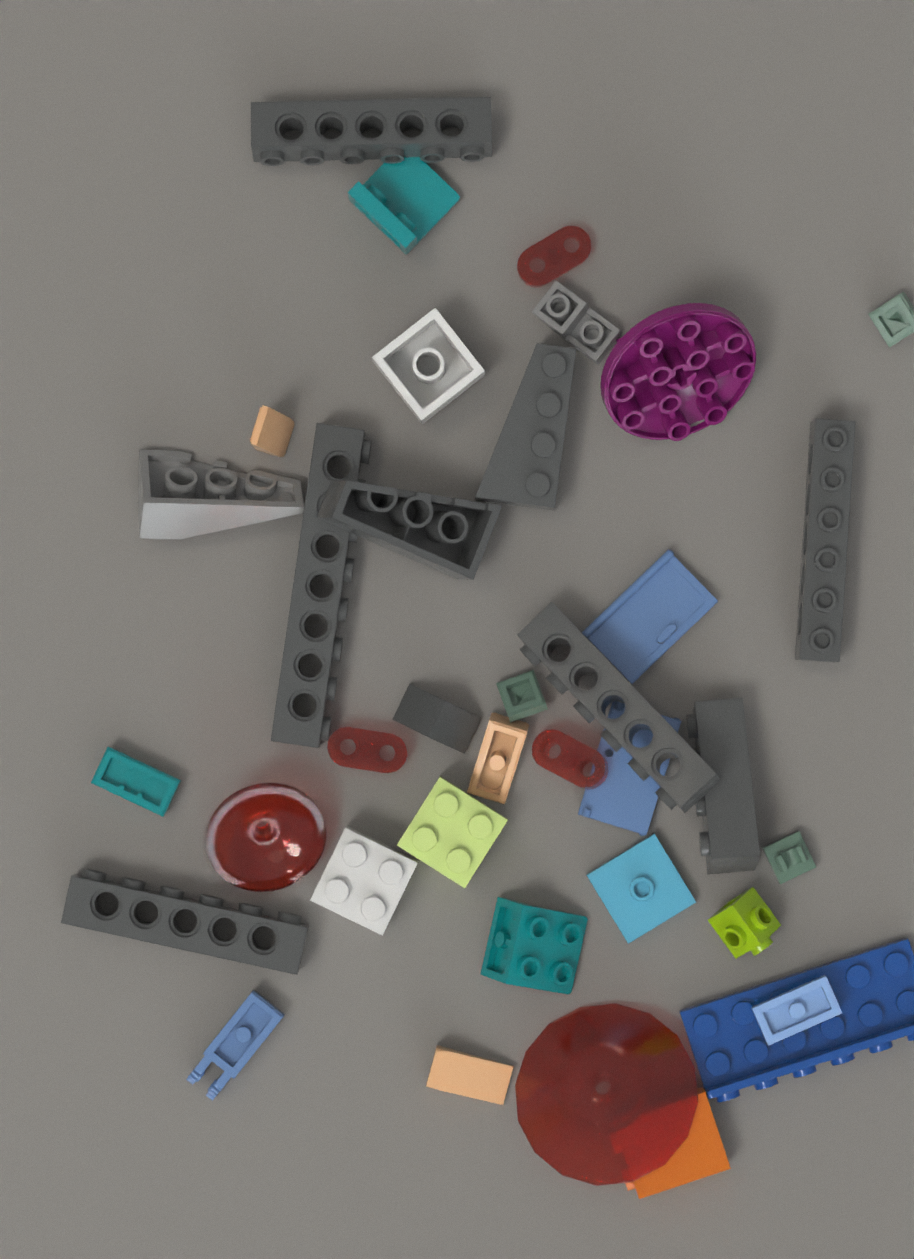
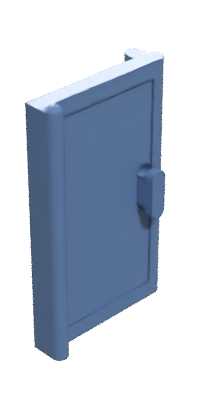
M668 549L602 612L582 634L633 684L697 623L718 600L674 556L673 551Z
M619 701L612 702L607 718L616 719L620 717L625 711V703ZM661 715L678 733L681 725L680 719ZM646 729L638 731L633 737V746L642 748L649 745L652 741L653 733ZM601 737L578 815L645 836L647 835L658 799L655 792L660 787L650 776L643 781L627 764L632 757L623 748L616 752ZM670 758L666 759L660 766V774L665 776Z

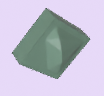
M905 292L898 294L868 314L889 348L914 332V306Z
M534 670L496 683L510 723L548 709Z

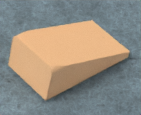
M263 405L259 409L250 438L251 445L257 451L280 458L284 457L295 425L294 421L280 412Z
M491 713L467 793L505 804L528 732V723L520 720L510 723L507 716Z
M437 1045L426 1087L503 1105L514 1066Z

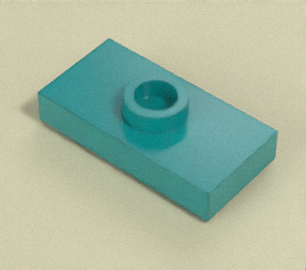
M109 746L91 781L92 784L162 817L165 816L181 782L180 779Z

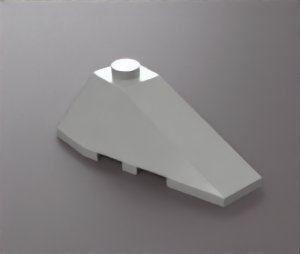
M139 449L138 523L139 536L142 539L180 540L302 514L304 512L300 480L259 470H252L246 474L228 469L227 462L215 460L214 464L210 465L192 460V454L182 451Z

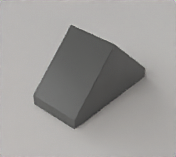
M409 684L392 720L465 754L481 717Z

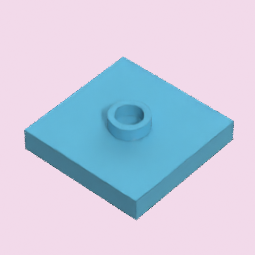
M655 834L650 835L586 874L628 944L696 903Z

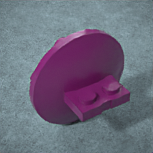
M687 303L669 307L643 319L623 337L616 340L617 344L610 352L603 367L600 389L603 403L609 415L624 431L650 440L671 439L672 441H680L709 425L721 423L726 418L727 412L740 400L755 372V344L744 323L734 313L725 308L707 303ZM705 420L696 426L690 427L695 422Z

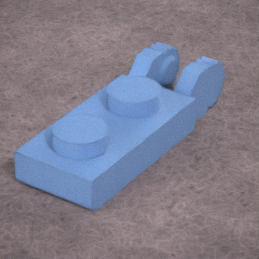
M253 990L204 1051L203 1055L205 1056L186 1080L193 1085L206 1073V1068L211 1062L215 1063L224 1072L208 1088L206 1096L213 1101L230 1078L234 1079L285 1014Z

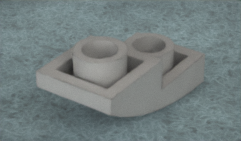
M555 281L532 311L549 328L597 365H599L614 346L616 340L622 335L620 329L592 310L584 300L558 281Z

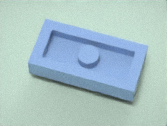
M825 975L751 1007L768 1046L842 1014Z

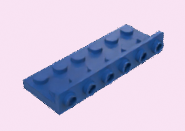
M904 938L680 1010L679 1013L708 1099L716 1097L717 1102H725L739 1097L740 1089L752 1085L755 1086V1090L769 1088L778 1084L777 1077L792 1073L794 1078L803 1077L816 1072L815 1065L831 1061L832 1066L840 1065L855 1059L853 1053L868 1048L870 1053L881 1052L893 1047L892 1040L907 1036L908 1041H914V955L909 939ZM825 975L842 1014L768 1046L751 1007Z

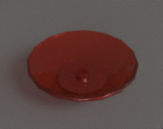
M616 1003L579 1007L549 1023L526 1050L515 1083L518 1122L534 1153L562 1176L596 1186L634 1182L664 1166L687 1139L698 1105L695 1066L678 1035L650 1013ZM600 1082L610 1083L611 1088L607 1093L600 1094L596 1091V1087Z

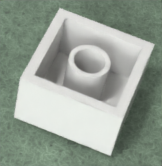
M436 308L372 356L373 363L421 424H424L485 376V370Z
M346 826L310 901L383 936L419 860Z

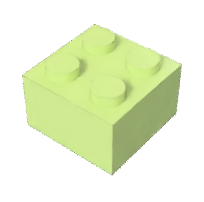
M440 776L400 838L397 846L465 888L508 819Z

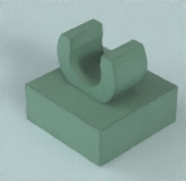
M798 830L762 847L779 884L816 868L812 856Z

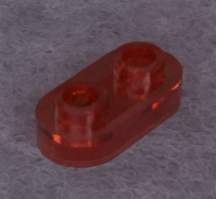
M566 226L527 248L518 259L517 272L519 278L530 287L540 288L580 266L587 260L591 251L589 235L580 227ZM568 239H574L578 242L579 248L575 252H568L564 248V242ZM534 259H540L544 262L545 268L542 272H533L529 266L530 262Z
M343 727L336 730L330 736L327 746L329 756L336 764L343 767L381 773H392L399 770L407 758L406 745L399 736L361 728ZM351 739L354 741L356 749L352 754H344L341 751L340 745L343 740ZM384 745H390L394 748L395 756L392 760L386 761L381 758L380 749Z
M550 729L541 732L532 744V756L539 766L582 789L597 788L607 778L608 763L601 753L558 730ZM554 745H559L561 748L559 756L550 758V748ZM588 763H593L595 766L594 773L591 776H584V766Z

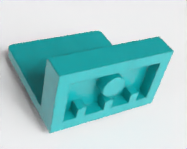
M404 157V161L395 164L383 163L363 185L358 181L347 192L349 201L405 255L424 238L460 199L459 194L422 161L420 157Z
M498 897L480 975L504 984L570 994L587 926V917L535 907L512 899Z

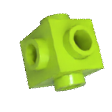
M754 887L726 902L708 919V922L735 959L749 951L755 956L773 943L770 936L781 926Z

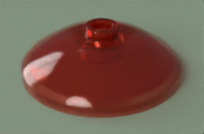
M279 783L251 785L233 793L217 807L207 826L206 849L213 868L228 883L248 891H275L298 882L318 863L326 843L325 822L316 803L299 789ZM260 822H268L267 825L263 827L256 826Z

